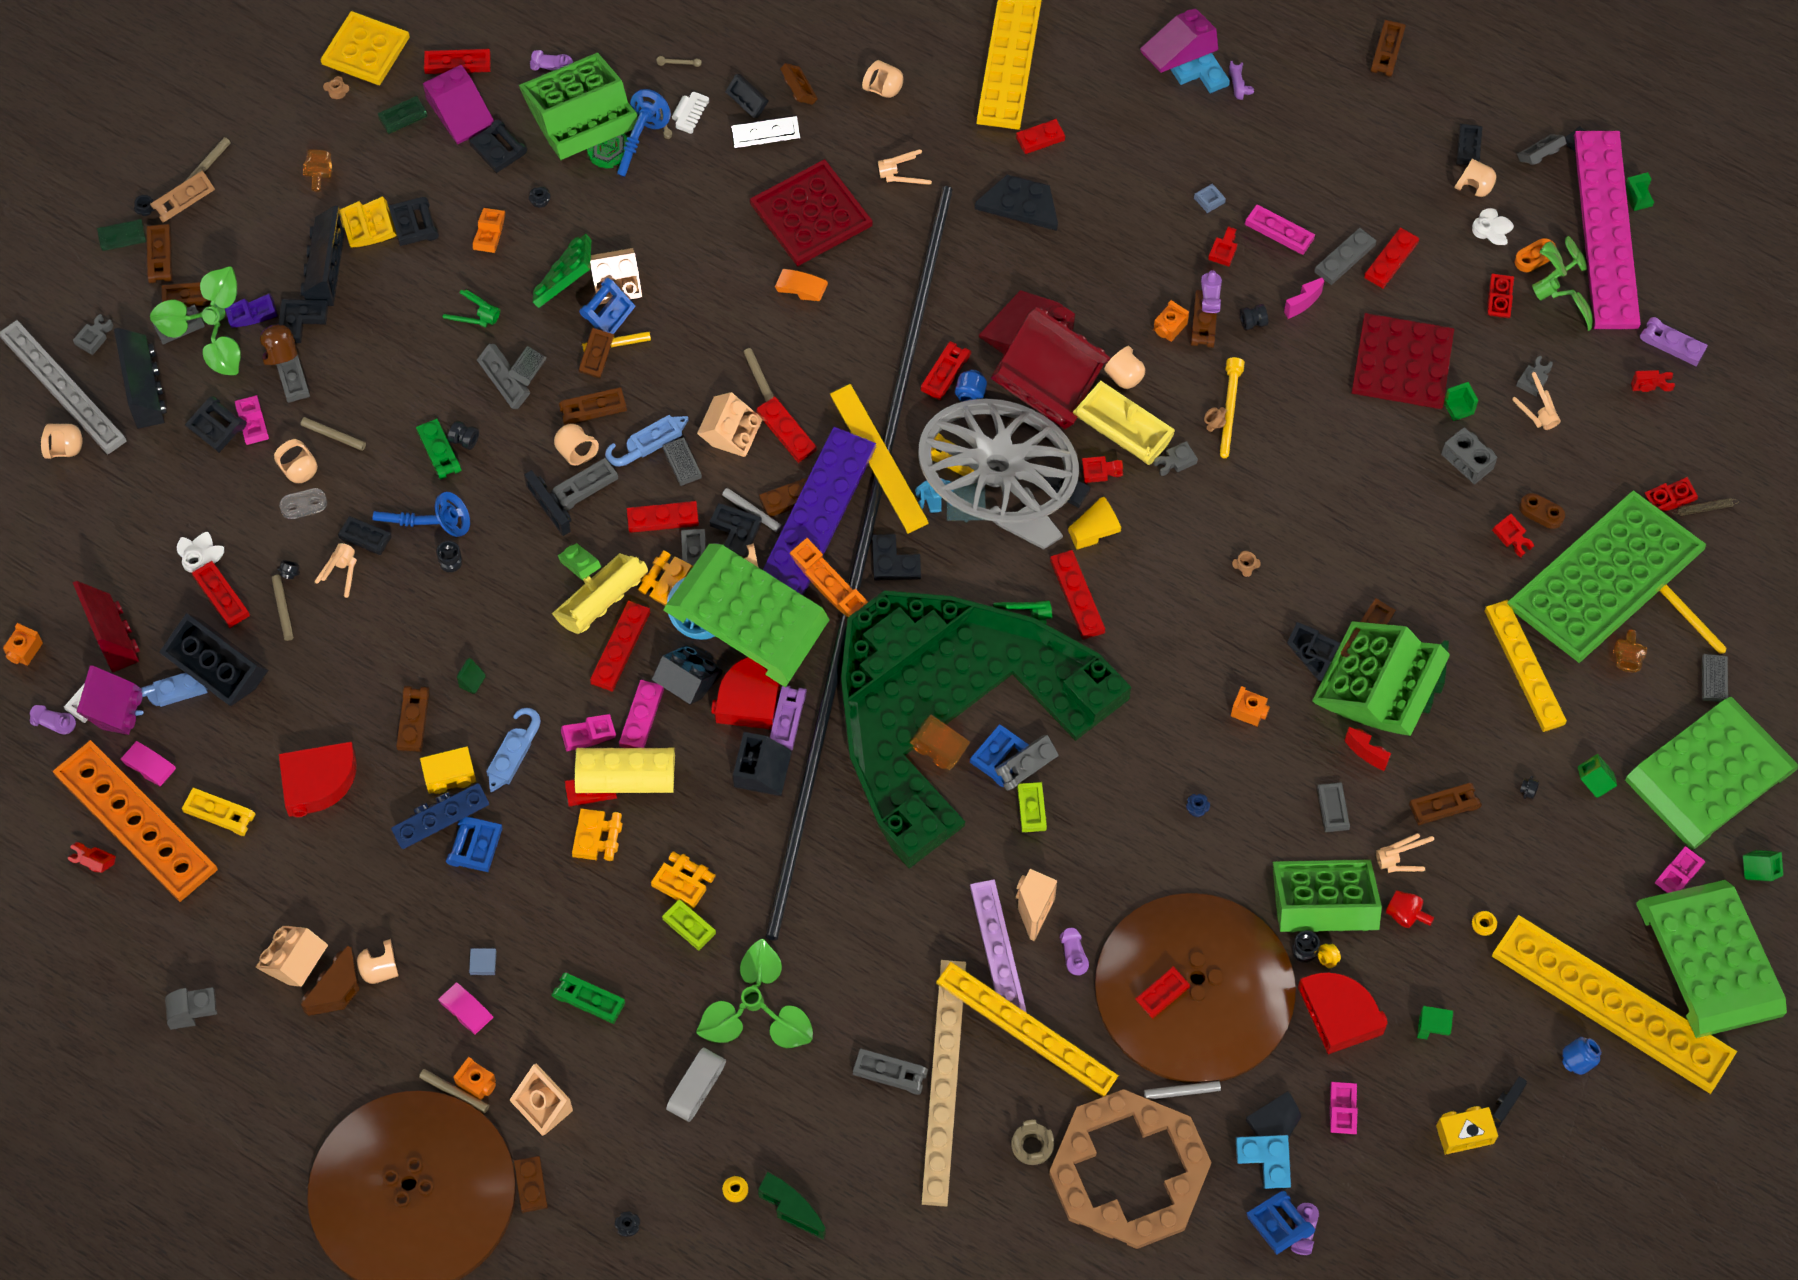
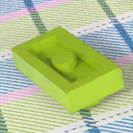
M1042 782L1018 784L1022 832L1046 831Z
M680 899L662 916L663 921L698 951L716 934L714 928Z

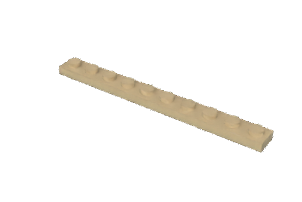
M941 960L940 976L950 961ZM951 961L964 971L966 970V962ZM939 986L922 1205L947 1207L963 1001Z

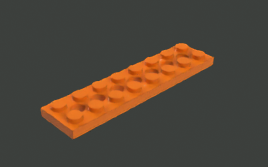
M91 740L53 770L54 775L179 902L218 870L216 865ZM94 769V774L91 777H82L84 770ZM103 784L110 785L106 793L97 792L99 786ZM117 800L125 801V805L121 809H114L113 804ZM140 816L141 820L138 824H128L131 817ZM154 831L157 833L155 839L151 841L144 840V836L148 832ZM170 847L173 849L169 856H160L163 848ZM186 863L189 865L185 872H176V867L179 864Z

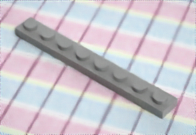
M18 320L0 331V338L107 455L127 442L123 434Z

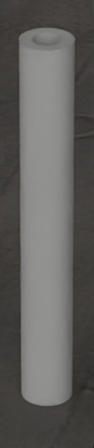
M729 488L723 491L722 495L747 513L762 517V523L775 532L779 533L783 525Z
M1220 1081L1148 1089L1144 1090V1098L1150 1100L1221 1091Z

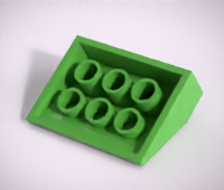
M1371 860L1273 862L1276 910L1280 932L1379 930L1382 906Z

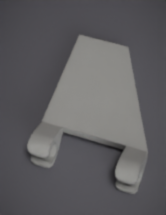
M1027 487L1023 488L1039 507L1040 505L1035 500L1030 489ZM1026 505V507L1018 512L1030 510V508ZM994 506L990 509L993 511L1001 512L998 506ZM1048 516L1019 523L993 521L999 527L1042 549L1063 538V535Z

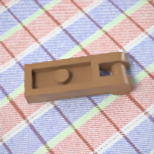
M202 170L150 205L160 214L159 218L164 223L215 190V188ZM167 201H169V203L173 207V209L169 211L164 206V203Z

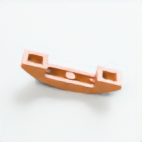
M808 538L789 553L813 585L845 616L849 617L868 603L856 589L853 590L822 558L823 554Z

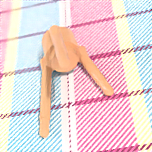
M921 149L878 161L880 178H886L887 182L932 183L931 180L894 176V174L898 173L897 164L915 159L916 155L922 153Z
M1532 372V377L1545 407L1538 411V418L1516 397H1513L1512 400L1534 421L1537 428L1543 426L1544 430H1549L1557 426L1561 420L1556 413L1549 392L1543 390L1537 374Z
M338 544L329 561L315 579V583L318 584L321 580L325 581L334 566L339 568L349 566L344 597H349L353 569L357 561L353 558L355 550L347 544Z
M1415 834L1390 846L1376 850V858L1380 869L1386 868L1388 873L1395 871H1424L1425 867L1396 866V863L1400 862V852L1434 841V837L1431 836L1412 842L1420 837L1419 834Z

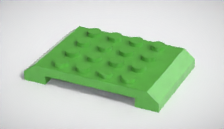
M709 544L664 608L665 612L684 623L686 619H689L767 668L768 671L765 675L784 687L788 685L830 620L822 607L720 544Z
M1729 697L1640 763L1626 777L1625 781L1693 851L1710 838L1713 832L1778 782L1781 783L1798 769V764L1732 697Z
M1722 880L1640 899L1636 903L1645 925L1652 926L1690 1011L1686 1017L1696 1038L1781 1018L1787 1013L1786 997L1735 887L1728 881Z

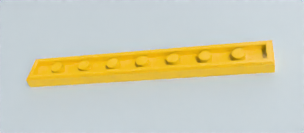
M851 384L830 393L851 434L876 443V449L868 464L907 534L929 524Z
M950 961L937 980L936 984L1100 1096L1104 1097L1119 1076Z

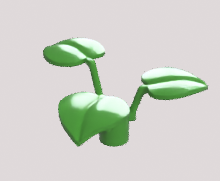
M1567 236L1565 244L1574 259L1565 267L1558 249L1553 242L1549 241L1543 245L1540 253L1552 262L1556 270L1548 277L1533 284V290L1539 300H1543L1550 295L1553 298L1571 295L1582 312L1589 331L1592 328L1593 316L1588 303L1581 293H1576L1575 290L1557 292V289L1560 288L1557 280L1559 276L1562 275L1564 277L1567 275V271L1576 264H1578L1582 271L1587 269L1585 257L1575 242Z
M229 266L211 271L202 278L200 282L201 294L205 299L211 300V305L205 308L203 312L186 316L187 307L183 302L167 300L158 304L152 310L150 319L162 334L172 338L180 337L187 331V320L202 317L207 324H214L211 336L212 343L207 344L203 348V358L206 364L214 371L224 375H237L241 359L239 345L234 339L227 336H222L216 340L218 327L221 325L219 321L225 317L224 308L231 306L237 296L236 276L233 268Z
M764 939L754 943L742 959L740 973L743 980L747 983L756 982V984L743 990L741 994L743 1003L740 1004L738 1012L736 1013L732 1004L725 1001L711 1004L705 1010L700 1025L696 1030L700 1037L716 1043L733 1041L743 1030V1024L738 1017L742 1015L744 1009L757 1011L762 1008L776 1020L770 1026V1035L778 1046L795 1048L812 1041V1025L807 1015L801 1009L795 1006H785L781 1009L779 1016H777L764 1004V998L758 989L761 986V982L765 984L774 982L780 976L782 970V963L778 954Z

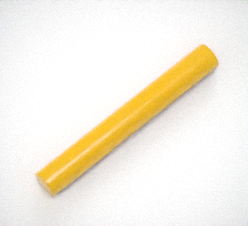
M650 332L616 337L613 339L611 347L650 341ZM582 343L583 351L585 352L587 343Z

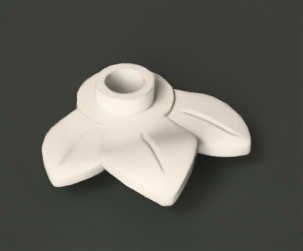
M1488 208L1480 213L1479 218L1475 219L1472 231L1480 239L1488 238L1496 245H1507L1505 234L1511 232L1514 225L1508 218L1498 217L1495 209Z
M204 532L193 541L181 537L177 544V552L182 557L184 569L192 573L210 561H213L214 564L219 561L224 553V547L213 546L210 534Z

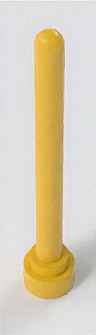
M1236 357L1229 358L1226 361L1229 382L1225 407L1226 424L1223 426L1220 456L1224 459L1229 456L1238 377L1244 372L1245 364L1244 360Z
M1667 584L1659 590L1719 654L1726 652L1724 644Z

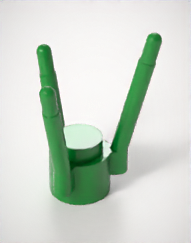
M460 290V294L480 306L477 311V316L480 319L447 314L442 316L444 319L479 324L486 328L488 323L494 325L497 322L500 309L487 303L469 290Z
M1049 600L1040 602L993 603V607L1030 609L1031 617L1046 624V619H1052V608Z

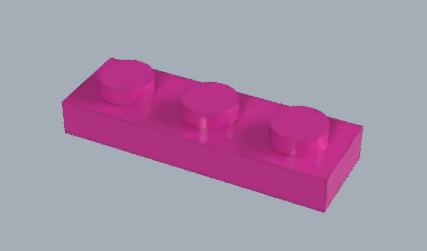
M1259 205L1255 206L1245 222L1246 226L1304 255L1315 237V234Z
M640 680L619 741L620 747H645L664 687L656 683Z

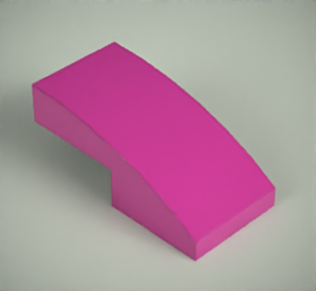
M1323 278L1302 285L1300 295L1286 300L1284 313L1288 319L1309 308L1319 298L1324 285Z
M257 395L235 401L238 417H242L247 422L246 427L242 430L246 445L269 439Z
M610 714L588 717L584 723L564 725L561 728L566 751L593 746L616 736Z
M137 741L121 758L125 765L140 772L145 779L158 786H161L176 769L169 761Z
M1685 846L1656 880L1655 884L1666 893L1683 890L1704 865L1705 861Z
M457 982L438 999L441 1005L455 1015L459 1022L473 1034L479 1032L493 1019L488 1010Z
M1330 1083V1133L1357 1134V1084Z

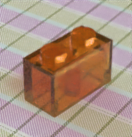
M929 715L910 743L914 745V749L922 755L927 754L934 759V763L938 767L950 770L957 764L970 741L934 716Z

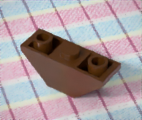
M347 945L343 951H339L336 954L332 966L328 971L325 970L321 973L317 985L313 990L307 991L304 995L301 1006L304 1013L308 1016L343 1010L359 991L356 961L351 947Z

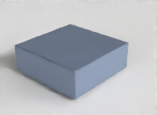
M1210 184L1194 195V199L1206 213L1221 206L1226 200L1213 184Z
M471 949L470 975H495L496 949Z

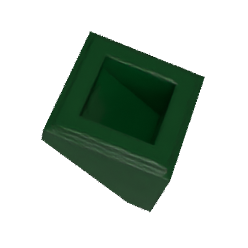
M468 658L457 675L459 687L475 694L486 675L472 659Z

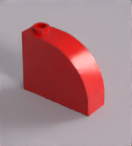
M747 657L729 669L720 684L717 700L713 699L711 713L715 714L716 723L772 729L780 684L765 675L768 671L767 668Z
M352 742L279 754L284 802L289 817H303L307 813L324 810L343 798L353 784L356 774V755Z
M1318 973L1300 979L1298 990L1327 1054L1384 1034L1388 1024L1385 1013L1379 1011L1371 994L1357 981L1336 973Z

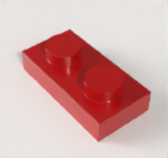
M1057 119L1017 132L1016 139L1024 154H1028L1065 141V134Z

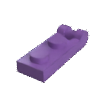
M1655 317L1649 319L1647 329H1644L1640 334V338L1644 342L1696 367L1708 346L1662 324Z
M782 686L770 738L793 750L807 689L799 688L796 690L791 689L790 686ZM788 698L796 699V702H791L787 700Z

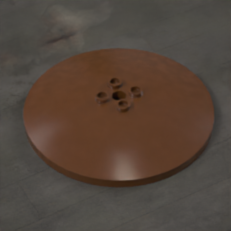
M405 1091L393 1093L368 1102L343 1119L326 1138L316 1156L310 1173L308 1184L309 1216L316 1238L326 1255L343 1273L353 1280H460L480 1266L491 1255L505 1234L515 1203V1172L509 1150L502 1136L490 1120L471 1105L455 1097L437 1092ZM414 1179L416 1181L414 1189L406 1191L402 1188L404 1181Z

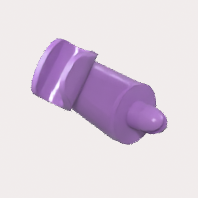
M536 50L531 55L530 67L532 70L544 68L554 71L573 63V60L568 55H544L543 51Z
M1230 61L1228 73L1232 77L1234 94L1237 99L1243 100L1244 95L1254 93V88L1244 86V80H1242L1241 75L1243 62L1240 65H1235L1233 61Z
M1214 270L1204 274L1201 280L1204 298L1202 300V311L1206 313L1220 312L1221 299L1219 298L1222 279Z
M35 705L30 711V723L34 726L40 724L63 735L69 734L75 729V718L69 713L46 710L47 708L42 705Z
M1068 928L1060 934V941L1064 944L1066 967L1071 974L1082 975L1088 970L1089 961L1080 942V933L1075 928Z
M1311 1203L1300 1204L1297 1207V1211L1306 1222H1310L1316 1228L1319 1217L1317 1207ZM1314 1233L1310 1237L1302 1238L1291 1245V1250L1300 1255L1311 1254L1314 1241H1312Z

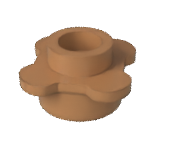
M339 76L323 85L324 90L328 91L332 99H341L349 91V86L344 84L342 77Z
M1224 407L1220 409L1211 408L1207 411L1204 421L1208 424V431L1212 432L1215 428H1221L1226 424V409Z
M1243 551L1238 556V559H1234L1232 562V566L1235 569H1239L1245 577L1251 576L1252 571L1255 568H1259L1261 564L1260 560L1256 559V556L1249 551Z

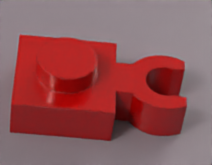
M1512 514L1492 529L1506 547L1511 544L1515 546V553L1519 557L1525 554L1521 545H1525L1529 550L1534 547L1530 539L1522 536L1526 530Z

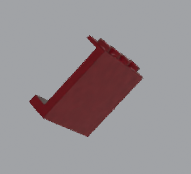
M1035 307L1025 317L990 379L1066 429L1076 421L1078 416L1073 414V411L1085 399L1103 365L1111 358L1106 355L1103 349L1094 347L1087 342L1084 336L1068 329L1065 323L1052 318L1046 310Z

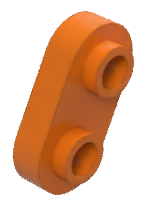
M1539 239L1518 251L1515 258V266L1520 271L1531 272L1549 262L1550 260L1541 254L1540 250L1545 243L1551 240Z

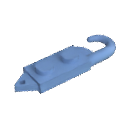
M668 415L631 435L627 441L629 453L620 458L612 456L611 452L616 445L611 444L606 449V459L614 466H624L641 456L642 458L663 447L662 445L681 437L682 430L688 422V416L671 417Z
M187 673L153 682L152 685L141 688L142 697L147 696L153 705L160 707L207 693V688ZM136 710L135 715H143L144 712Z
M522 708L514 714V719L527 714L531 716L532 721L527 730L513 729L506 735L486 771L487 776H489L490 792L495 791L504 784H510L530 748L531 741L541 722L539 714L532 708Z

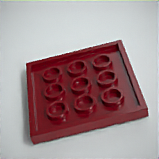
M825 159L750 198L751 206L797 266L873 226L872 219Z
M1365 313L1351 394L1442 409L1454 328Z

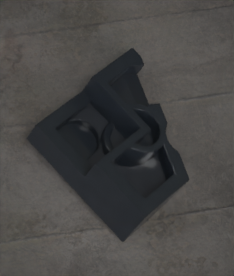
M1299 622L1296 623L1287 642L1288 646L1320 682H1322L1341 644Z
M1287 1091L1246 1117V1122L1256 1136L1288 1135L1289 1140L1291 1133L1301 1119V1113L1291 1094Z

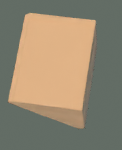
M537 1064L531 1067L510 1098L512 1104L542 1136L546 1135L573 1111L571 1101L567 1095Z

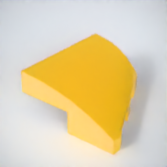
M1102 497L1068 528V531L1077 550L1097 544L1099 538L1121 532V526L1107 499Z

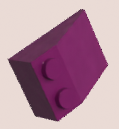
M1195 8L1173 18L1140 50L1158 71L1162 73L1217 51V31Z
M462 65L423 83L426 100L457 145L480 134L494 122L476 86Z
M90 665L76 712L102 730L129 735L136 722L135 712L137 706L142 701V689L128 680Z

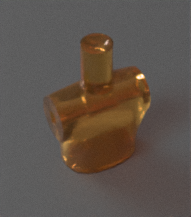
M308 150L307 158L303 166V175L312 177V191H320L321 178L332 177L331 153L328 151Z
M1635 630L1627 631L1626 640L1617 639L1614 646L1616 666L1623 671L1632 673L1641 670L1642 662L1647 654V647L1636 643Z

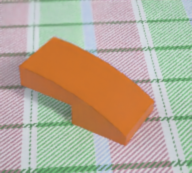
M483 208L478 220V231L473 241V250L495 253L503 228L505 211Z
M783 269L775 288L778 292L798 294L801 300L820 301L828 282L804 272Z

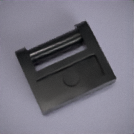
M500 119L495 120L489 128L469 140L470 146L496 173L524 156L528 149L523 143H519ZM500 134L513 150L508 152L494 136Z
M420 197L388 206L400 246L426 239L432 241L439 237L438 230L434 227L429 212L430 204L428 198ZM413 210H420L425 229L419 230Z
M211 396L189 419L185 426L220 453L238 432L244 430L247 422L242 417H236L220 404L219 399ZM215 411L227 420L230 425L225 428L209 414Z

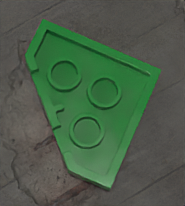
M587 234L580 238L576 237L570 242L566 251L553 264L551 270L541 283L535 287L533 303L538 308L590 270L592 240Z

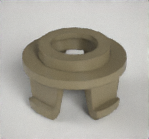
M1035 1119L1026 1120L1012 1137V1151L1016 1158L1025 1164H1041L1053 1152V1133L1051 1129L1048 1130L1044 1126L1037 1124ZM1030 1137L1037 1138L1042 1144L1041 1151L1033 1154L1026 1153L1023 1148L1024 1141Z

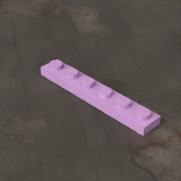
M995 880L970 884L994 990L1026 1012Z

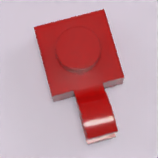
M1228 227L1223 239L1216 237L1208 260L1230 267L1238 245L1233 243L1237 229Z
M1659 370L1636 371L1631 382L1632 391L1649 392L1655 390L1657 386L1664 391H1672L1675 383H1667L1665 380H1672L1673 373L1665 372L1659 374Z
M1105 456L1082 458L1084 483L1108 481V475L1113 477L1123 476L1122 460L1106 462Z
M76 842L70 847L76 850L78 855L73 853L68 856V860L72 863L80 862V864L89 867L91 871L102 873L115 863L116 856L99 848L89 849L80 842Z

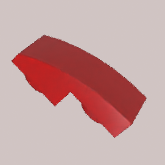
M1491 274L1487 315L1510 318L1513 300V276Z
M1687 477L1668 486L1666 483L1644 493L1648 502L1662 512L1698 500V495Z
M1349 727L1345 738L1346 744L1363 760L1385 771L1391 753L1381 746L1370 745L1372 736L1368 735L1364 730Z

